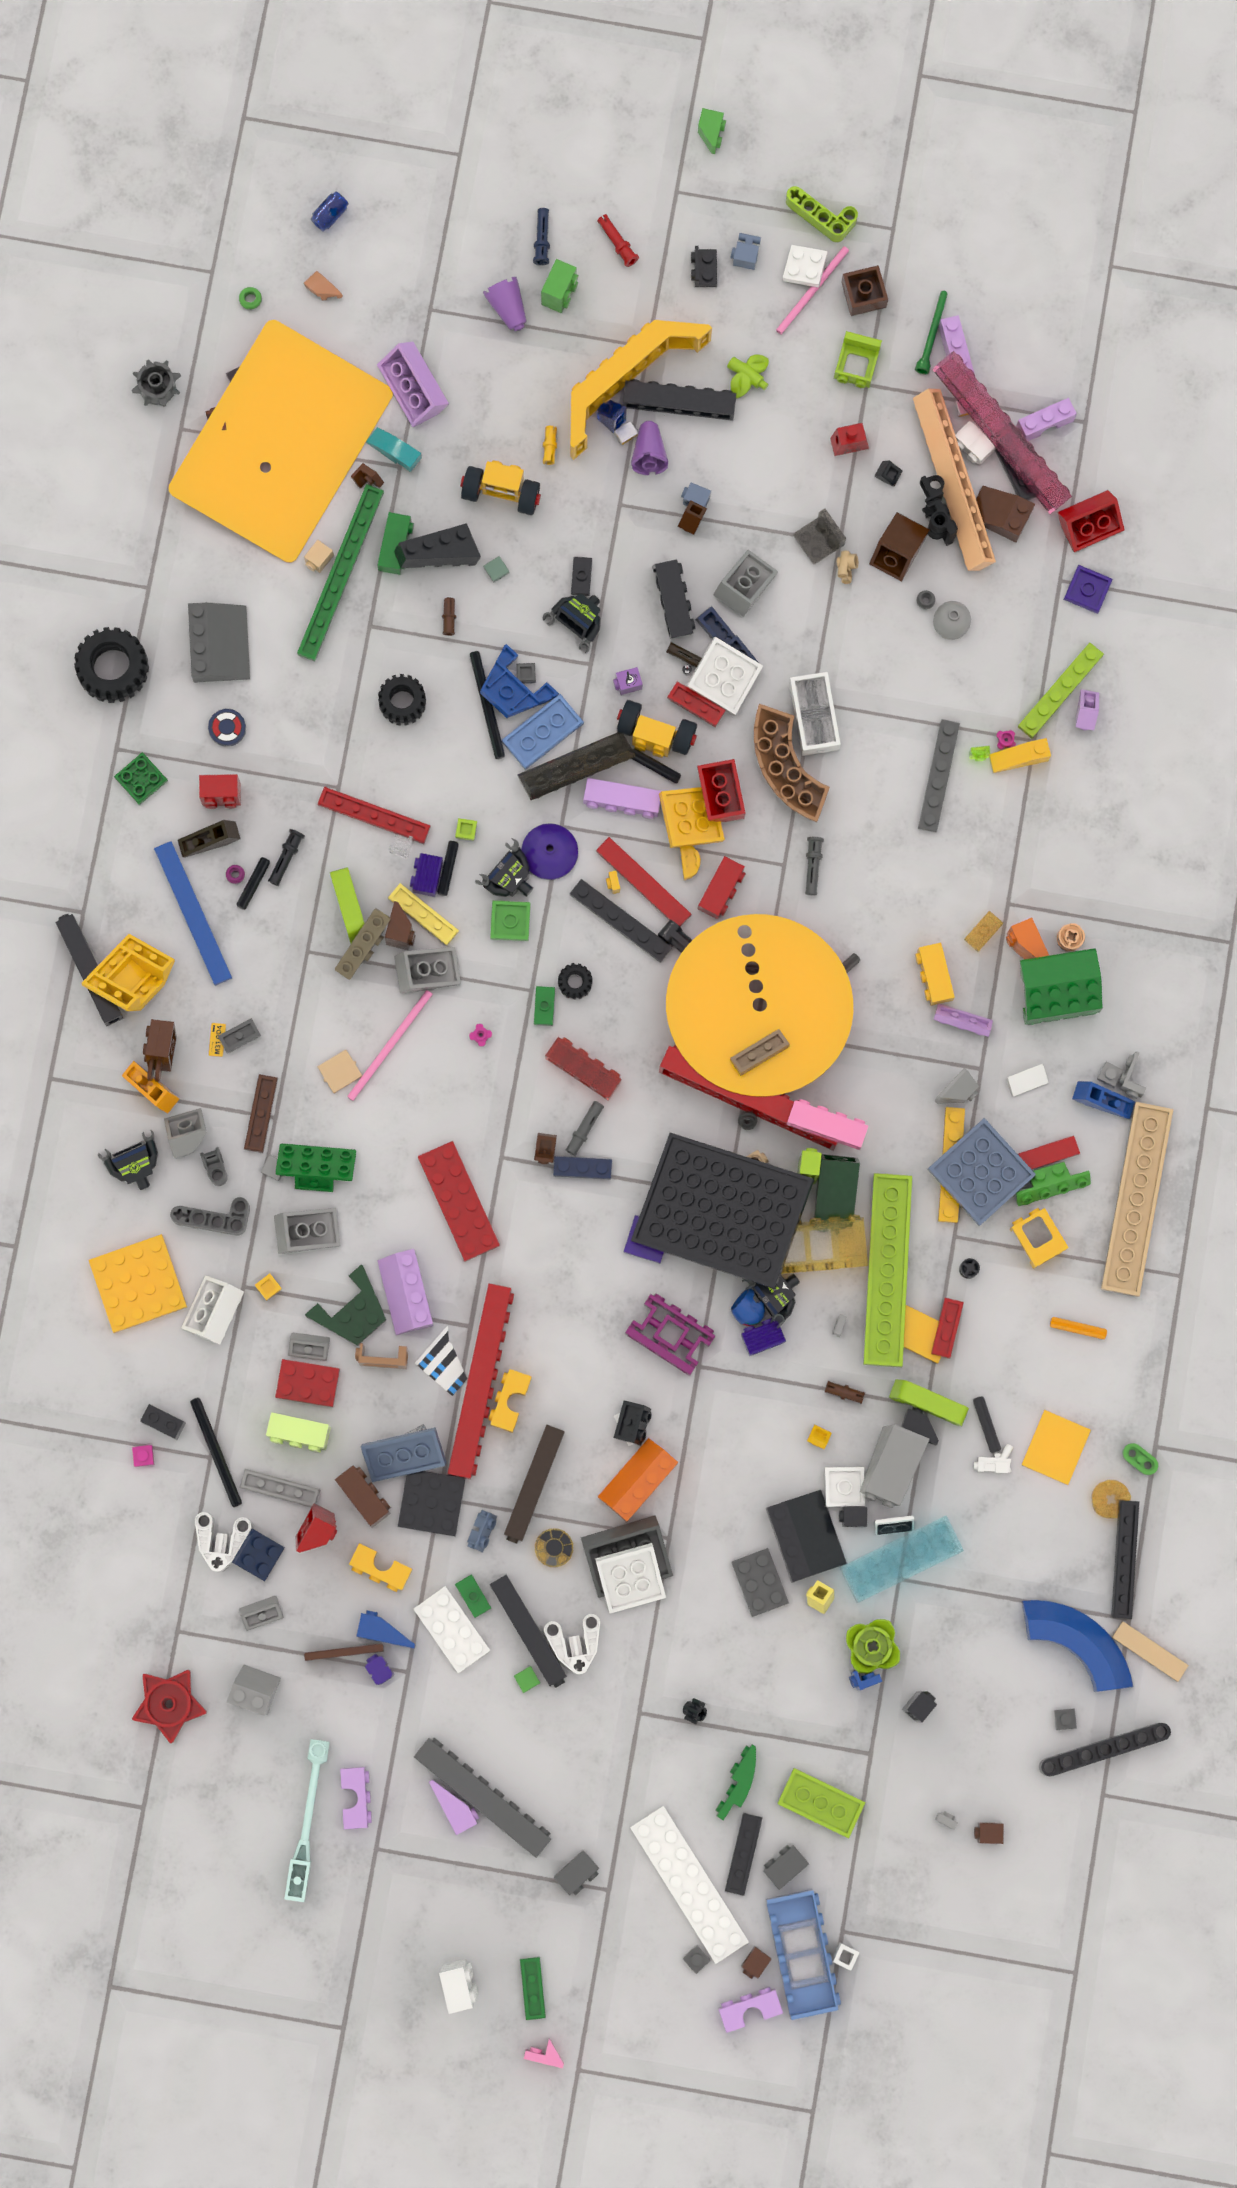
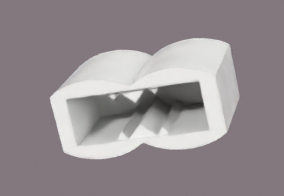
M971 421L955 434L960 451L966 452L968 454L967 458L974 464L981 465L996 449V444Z

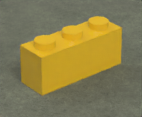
M936 943L919 947L915 958L917 965H921L922 972H920L921 982L926 985L927 990H924L926 1001H930L931 1006L953 1001L955 996L942 944Z

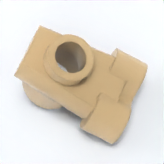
M841 551V557H837L838 577L841 578L843 584H850L852 582L851 570L857 569L859 564L857 554H851L849 551Z

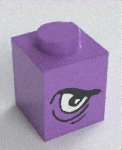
M638 667L617 672L616 679H613L615 690H619L620 695L642 690L643 687Z

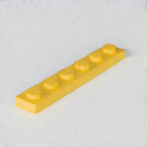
M945 1108L942 1155L963 1137L965 1108ZM940 1184L938 1222L958 1223L959 1204Z

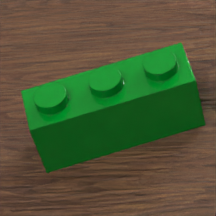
M392 512L388 513L377 564L378 571L400 575L401 569L405 570V568L400 567L394 550L399 542L408 540L409 534L413 533L414 523H411V516Z

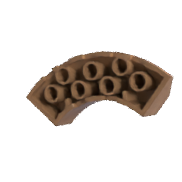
M759 704L754 724V746L762 774L774 793L787 806L803 817L817 822L830 787L808 775L797 759L792 745V726L795 716Z

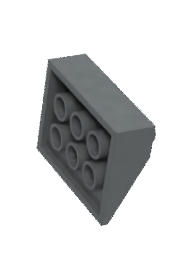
M208 602L188 603L191 677L193 682L250 679L247 607L245 605Z
M656 1515L581 1537L598 1598L605 1597L595 1558L652 1543L661 1579L673 1576Z

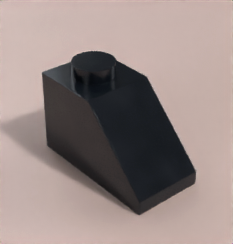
M915 1407L912 1410L908 1409L901 1427L929 1438L928 1443L936 1446L939 1440L927 1415L923 1414L924 1411Z

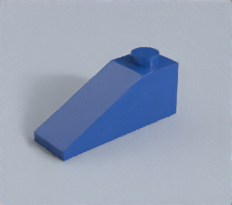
M1078 1081L1072 1098L1086 1106L1125 1119H1130L1135 1101L1091 1081Z
M366 1610V1614L361 1613L356 1637L415 1649L416 1644L383 1618L378 1617V1612Z

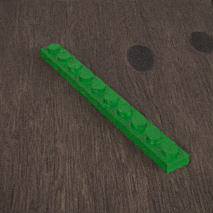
M366 484L297 655L312 661L316 660L384 490Z

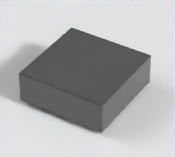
M535 663L516 664L517 679L522 683H536Z

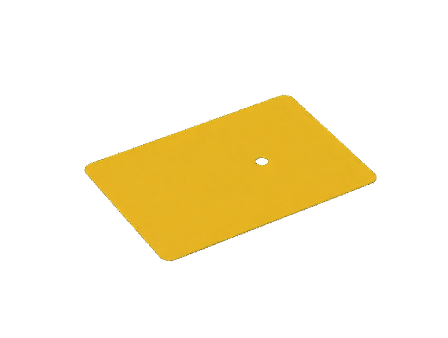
M269 320L264 325L170 482L169 492L173 497L281 560L289 563L293 562L298 558L392 399L393 392L388 385L281 322ZM226 422L227 430H222L223 425ZM263 462H268L271 465V470L267 473L260 470V465Z

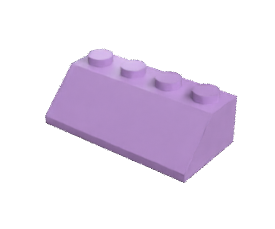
M414 342L398 343L377 364L412 427L438 415L449 405Z
M411 1249L395 1253L377 1260L396 1335L434 1326L415 1250Z

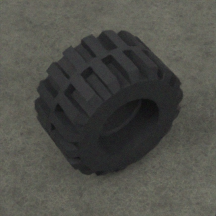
M400 674V677L393 675L391 680L389 678L386 679L385 685H381V691L378 693L379 707L383 716L388 718L391 723L396 722V725H401V723L409 725L408 722L411 721L413 724L416 722V718L420 719L426 705V696L422 684H419L416 678L412 679L410 675L404 677V674ZM401 691L410 693L413 696V702L406 708L395 707L391 703V699L396 693Z

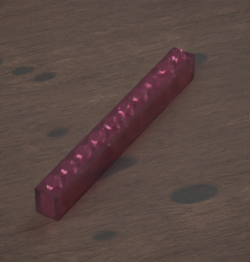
M954 351L951 352L932 369L1049 514L1053 513L1072 497L1069 489L1058 480L1057 474L1049 469L1045 459L1036 453L1032 443L1023 437L1022 431L1015 427L1011 422L1010 416L1001 410L997 400L988 394L986 387L975 378L974 372L967 368L959 354H956Z

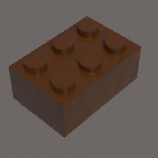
M353 1465L334 1480L370 1527L373 1528L391 1514L388 1511L391 1507L384 1498H378L376 1494L379 1491L373 1483L370 1482L368 1484L365 1481L367 1475L363 1470Z

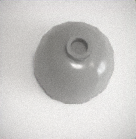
M957 601L945 602L939 606L933 619L936 632L942 635L943 638L950 640L961 638L968 631L971 623L969 610L965 605Z

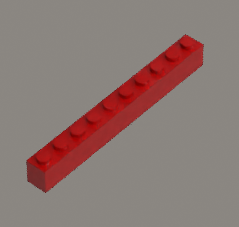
M488 1283L448 1475L470 1480L472 1475L476 1476L478 1465L474 1463L476 1456L480 1457L482 1445H479L480 1437L484 1438L486 1426H483L484 1418L488 1419L490 1407H487L488 1399L492 1400L494 1388H491L492 1380L496 1381L498 1369H495L496 1361L500 1362L502 1350H499L500 1342L504 1343L506 1331H503L504 1323L508 1324L510 1312H507L508 1304L512 1305L514 1293H511L512 1289L509 1287Z

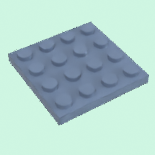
M985 1118L927 1169L978 1226L983 1224L1036 1175Z

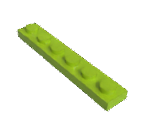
M1089 642L1021 721L1018 728L1032 739L1098 663L1104 653Z

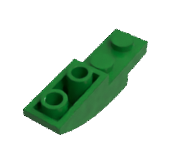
M753 1744L750 1747L746 1745L740 1755L743 1757L739 1764L735 1763L730 1770L732 1774L730 1778L737 1783L730 1785L726 1792L729 1796L725 1802L721 1800L715 1810L718 1812L716 1816L723 1821L734 1804L740 1808L742 1807L751 1788L756 1767V1746Z

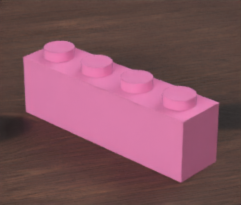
M795 1100L786 1125L857 1150L861 1149L868 1129L865 1121L854 1118V1120L848 1119L847 1115L840 1112L833 1114L828 1112L829 1109L823 1106H817V1108L810 1106V1102L806 1100Z

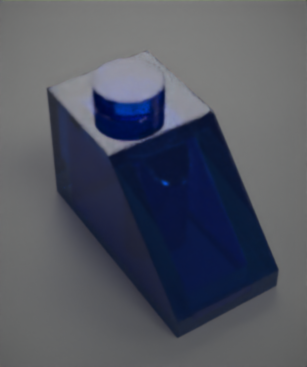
M609 400L607 403L601 404L597 409V419L613 434L626 421L627 408L617 402Z

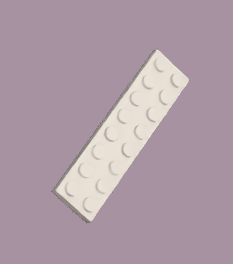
M664 1806L630 1827L715 1964L749 1943Z

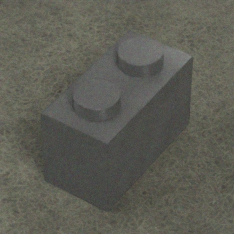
M786 1845L779 1852L780 1856L776 1860L771 1858L764 1865L766 1869L763 1872L779 1890L809 1865L794 1845L791 1847Z
M582 1850L554 1878L569 1896L572 1893L577 1895L584 1888L582 1884L587 1879L591 1882L599 1874L597 1872L599 1867Z

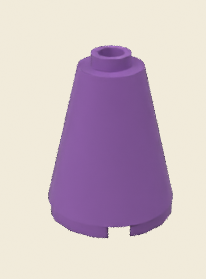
M511 277L513 281L508 282L505 279L489 287V292L483 291V294L510 330L514 329L516 332L523 329L527 321L517 277Z
M645 421L640 425L631 460L633 471L642 475H649V472H655V475L660 474L668 468V458L660 430L653 421Z

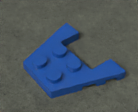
M507 644L504 645L481 688L480 694L506 718L551 701L559 693L547 682L535 693H532L517 679L507 667L518 658V654Z

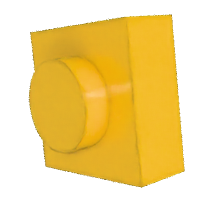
M611 871L608 874L609 878H606L607 888L612 889V894L620 893L617 872Z
M270 1273L255 1284L266 1301L282 1290Z
M814 1424L807 1441L825 1449L832 1433Z

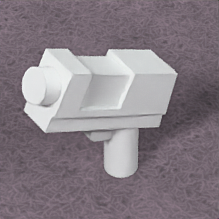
M1006 1444L1002 1453H995L994 1458L978 1457V1461L974 1462L973 1469L977 1470V1472L1010 1473L1011 1459L1007 1458L1014 1447Z

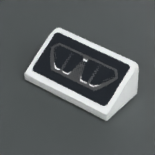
M914 1516L875 1520V1535L914 1531Z

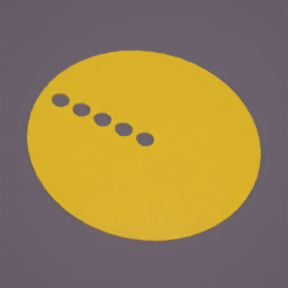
M750 914L729 918L716 923L700 933L688 944L676 961L669 978L666 993V1014L669 1029L677 1048L688 1064L697 1073L718 1087L748 1096H775L789 1093L810 1084L831 1067L843 1050L849 1037L854 1012L853 994L849 977L833 949L819 935L802 924L787 918L767 914ZM746 925L751 928L752 934L749 938L743 939L738 935L737 931L740 926ZM750 943L755 947V954L753 956L746 957L742 954L741 948L744 944ZM748 962H756L758 964L759 971L757 974L750 975L746 972L745 966ZM753 980L761 981L763 984L762 991L759 993L751 992L749 983ZM762 998L766 1001L767 1007L764 1011L759 1012L753 1008V1001L755 999ZM780 1029L790 1046L740 1076L730 1058Z

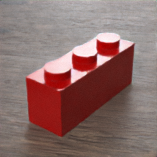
M724 856L698 905V910L717 920L720 915L724 916L728 909L726 905L728 899L732 900L737 892V889H735L737 882L741 883L746 875L743 872L745 866Z

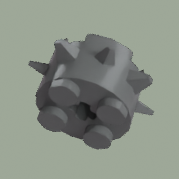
M148 359L146 360V366H142L139 372H133V375L137 378L138 385L132 389V393L141 394L145 406L150 403L165 407L174 394H180L176 389L175 381L181 377V374L171 372V369L168 367L169 361L152 363Z

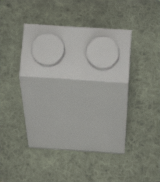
M243 1665L232 1685L227 1703L261 1715H268L281 1678Z

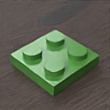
M492 900L490 939L529 941L531 903Z

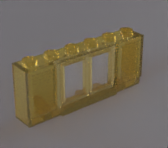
M849 1215L846 1219H840V1216L829 1217V1220L821 1221V1218L809 1219L810 1222H802L800 1220L781 1274L868 1266L864 1217Z

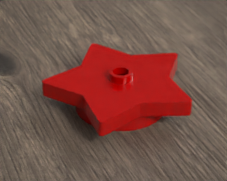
M186 1670L169 1679L143 1674L145 1699L132 1717L133 1721L156 1725L168 1742L173 1743L185 1722L207 1714V1711L191 1694L190 1670ZM171 1700L173 1706L171 1708L166 1707V1701Z

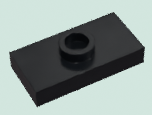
M574 557L571 595L583 594L584 596H590L592 558Z

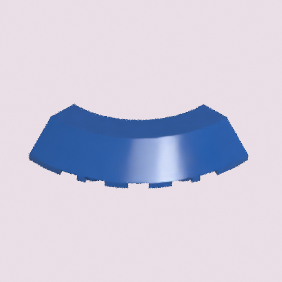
M1039 1600L1022 1601L1027 1639L1056 1643L1073 1653L1085 1666L1091 1678L1094 1692L1133 1687L1131 1674L1121 1650L1113 1638L1096 1621L1084 1613L1063 1604Z

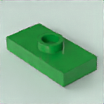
M536 986L534 1025L553 1026L555 987Z
M472 1574L455 1584L474 1618L491 1609Z

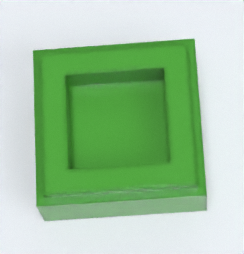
M531 1666L514 1675L523 1693L540 1684Z

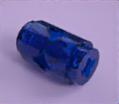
M335 191L312 213L313 216L310 219L321 231H325L346 211L349 203L340 193Z

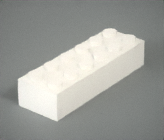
M466 1959L444 1964L439 1974L448 2013L451 2014L473 2008L478 1996L476 1982L472 1983L471 1981L474 1974L472 1964L467 1963Z

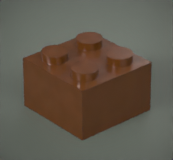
M879 265L842 275L841 283L851 316L887 307L888 297Z

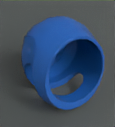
M751 1288L744 1290L731 1307V1312L735 1319L744 1326L757 1325L765 1314L763 1302L761 1300L757 1303L754 1301V1290Z

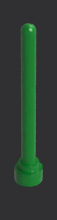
M944 290L941 291L923 356L916 363L915 371L920 374L926 375L930 372L929 358L948 295Z

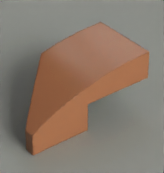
M318 271L304 282L305 287L317 297L320 296L322 301L327 300L328 297H337V299L343 297L341 292Z

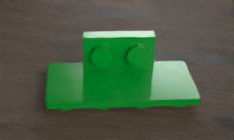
M281 1143L278 1152L276 1175L295 1177V1189L333 1192L334 1180H353L356 1150Z

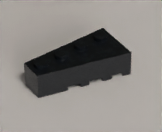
M467 523L399 542L394 550L401 568L442 567V565L460 566L466 564L475 566L481 557Z
M677 559L654 564L652 568L653 572H657L656 585L657 589L661 591L660 601L663 610L665 609L664 617L669 638L693 634V630L696 628L694 619H690L689 611H691L690 601L686 600L685 597L687 592L686 582H682L680 575L683 574L682 564L678 563Z

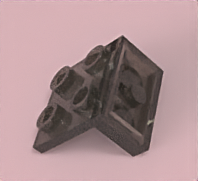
M825 508L819 512L817 519L793 535L813 564L818 563L844 546L846 537Z

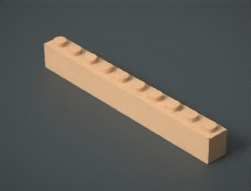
M927 389L913 398L915 410L918 413L920 425L923 429L936 473L944 479L943 496L951 519L955 521L958 528L956 535L968 571H980L995 563L996 560L941 389Z

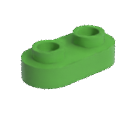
M1131 1443L1124 1447L1122 1452L1123 1458L1144 1475H1152L1157 1471L1158 1461L1141 1446ZM1130 1450L1135 1451L1134 1457L1129 1455ZM1145 1462L1150 1463V1469L1144 1467Z

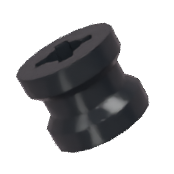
M973 1258L965 1259L959 1267L961 1276L966 1279L974 1278L980 1270L979 1263Z

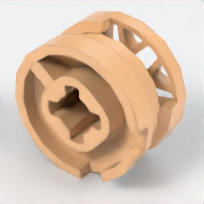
M1075 923L1064 925L1057 934L1058 945L1065 951L1077 950L1085 940L1084 930Z

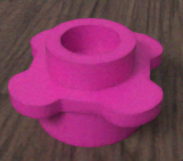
M1014 731L997 732L996 737L999 742L997 747L999 749L1016 746Z
M477 1024L474 1032L469 1034V1038L475 1040L479 1046H485L488 1038L492 1037L491 1030H486L482 1024Z

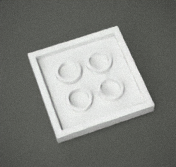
M714 637L686 687L731 714L736 715L763 665Z
M652 1543L595 1558L609 1614L666 1598Z

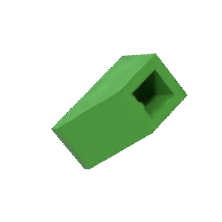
M702 108L698 124V134L710 152L715 154L716 148L721 146L722 137L719 136L720 131L725 130L726 120H723V112Z

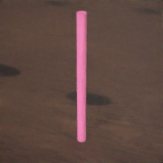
M843 246L825 268L820 286L849 252L847 247ZM811 286L776 329L779 334L782 335L819 289L818 287Z

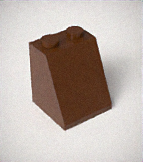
M896 512L880 538L869 564L902 582L930 529Z

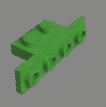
M1065 1162L1034 1170L1033 1172L1036 1175L1030 1180L1032 1188L1018 1191L1016 1193V1202L1018 1206L1028 1205L1035 1201L1048 1199L1055 1195L1065 1194L1069 1191L1089 1186L1091 1184L1090 1172L1088 1170L1070 1176Z

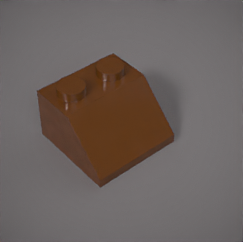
M394 901L390 916L391 920L388 923L385 934L386 945L409 950V947L413 946L415 942V931H413L412 924L399 902Z

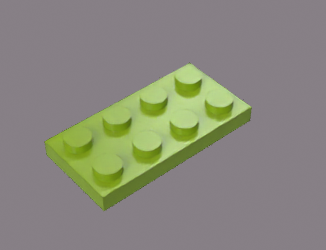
M793 1768L777 1804L849 1838L866 1802Z

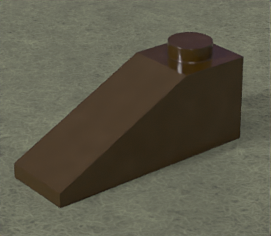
M221 820L178 839L182 857L185 858L226 846L241 838L236 821Z

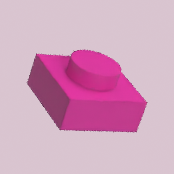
M152 1445L132 1447L134 1467L154 1465Z

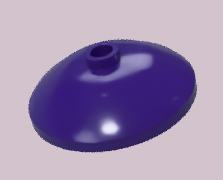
M548 823L533 828L526 835L521 850L527 857L530 872L541 879H559L567 875L577 862L578 845L576 839L569 830L557 824ZM552 846L553 850L549 852L546 848Z

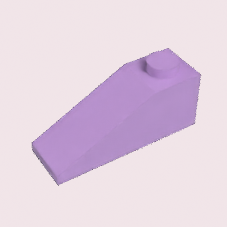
M429 1781L456 1835L478 1824L476 1820L479 1819V1816L474 1808L470 1809L469 1805L436 1781Z

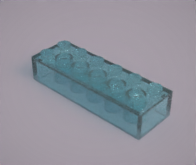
M944 1516L840 1567V1570L856 1603H859L964 1550L947 1516Z

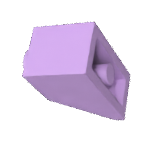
M1081 689L1076 714V727L1082 730H1094L1099 713V692Z

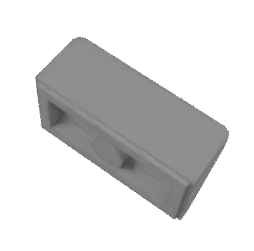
M293 1332L290 1336L288 1356L327 1361L330 1338Z
M276 1596L239 1608L246 1631L284 1618Z

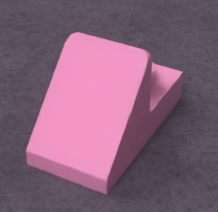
M550 2038L545 2054L542 2053V2049L530 2047V2050L526 2049L524 2059L563 2068L564 2062Z

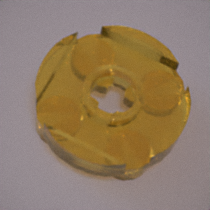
M1106 1480L1099 1483L1092 1491L1093 1509L1103 1518H1118L1119 1500L1130 1501L1131 1495L1127 1487L1121 1482ZM1113 1494L1116 1502L1109 1505L1107 1504L1108 1499L1106 1496Z

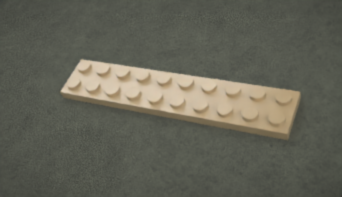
M1135 1102L1101 1290L1136 1297L1140 1296L1173 1109L1141 1102Z

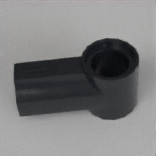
M669 920L658 933L661 939L674 946L681 953L692 941L691 938L682 932L681 927L672 920Z

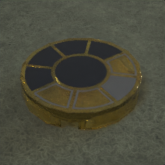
M558 1528L548 1529L537 1537L535 1553L543 1565L560 1567L571 1559L573 1542L565 1531Z

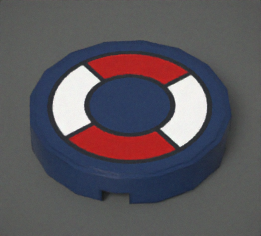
M222 709L212 715L209 720L208 730L210 737L215 743L220 746H233L238 744L245 736L246 724L239 712L233 709Z

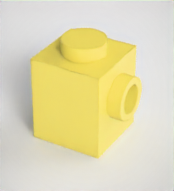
M817 1580L806 1594L807 1604L825 1614L834 1600V1589Z

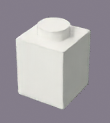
M839 1942L832 1962L851 1971L859 1952Z

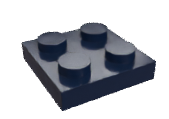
M252 1528L232 1563L265 1581L285 1547Z

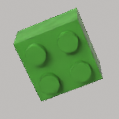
M558 259L555 260L541 291V305L560 313L563 312L564 308H568L571 301L570 294L575 292L578 286L577 279L579 275H577V267Z

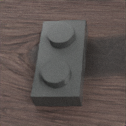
M251 1018L220 1034L218 1038L228 1054L261 1035Z

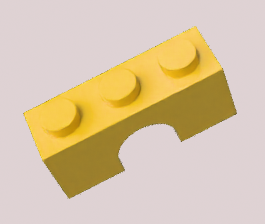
M509 1369L508 1373L504 1372L501 1383L504 1384L502 1392H497L494 1401L498 1404L495 1410H491L488 1419L491 1421V1426L513 1433L519 1413L511 1411L507 1406V1401L514 1394L526 1396L532 1376Z
M359 1543L349 1565L353 1566L351 1570L360 1575L365 1572L370 1575V1580L380 1583V1581L388 1583L387 1588L395 1592L398 1589L403 1591L413 1569L394 1560L390 1569L379 1571L374 1565L378 1552Z

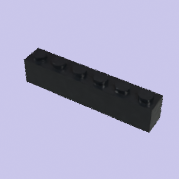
M630 379L629 381L625 380L623 408L733 421L737 393H733L730 390L714 391L712 388L696 389V387L689 385L679 387L672 383L661 385L655 381L644 383L637 379Z

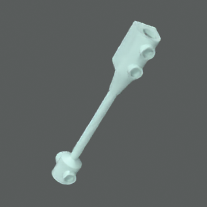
M310 1739L307 1759L312 1763L301 1839L298 1842L293 1858L290 1860L285 1900L305 1902L311 1866L309 1834L320 1765L327 1762L330 1745L328 1741Z

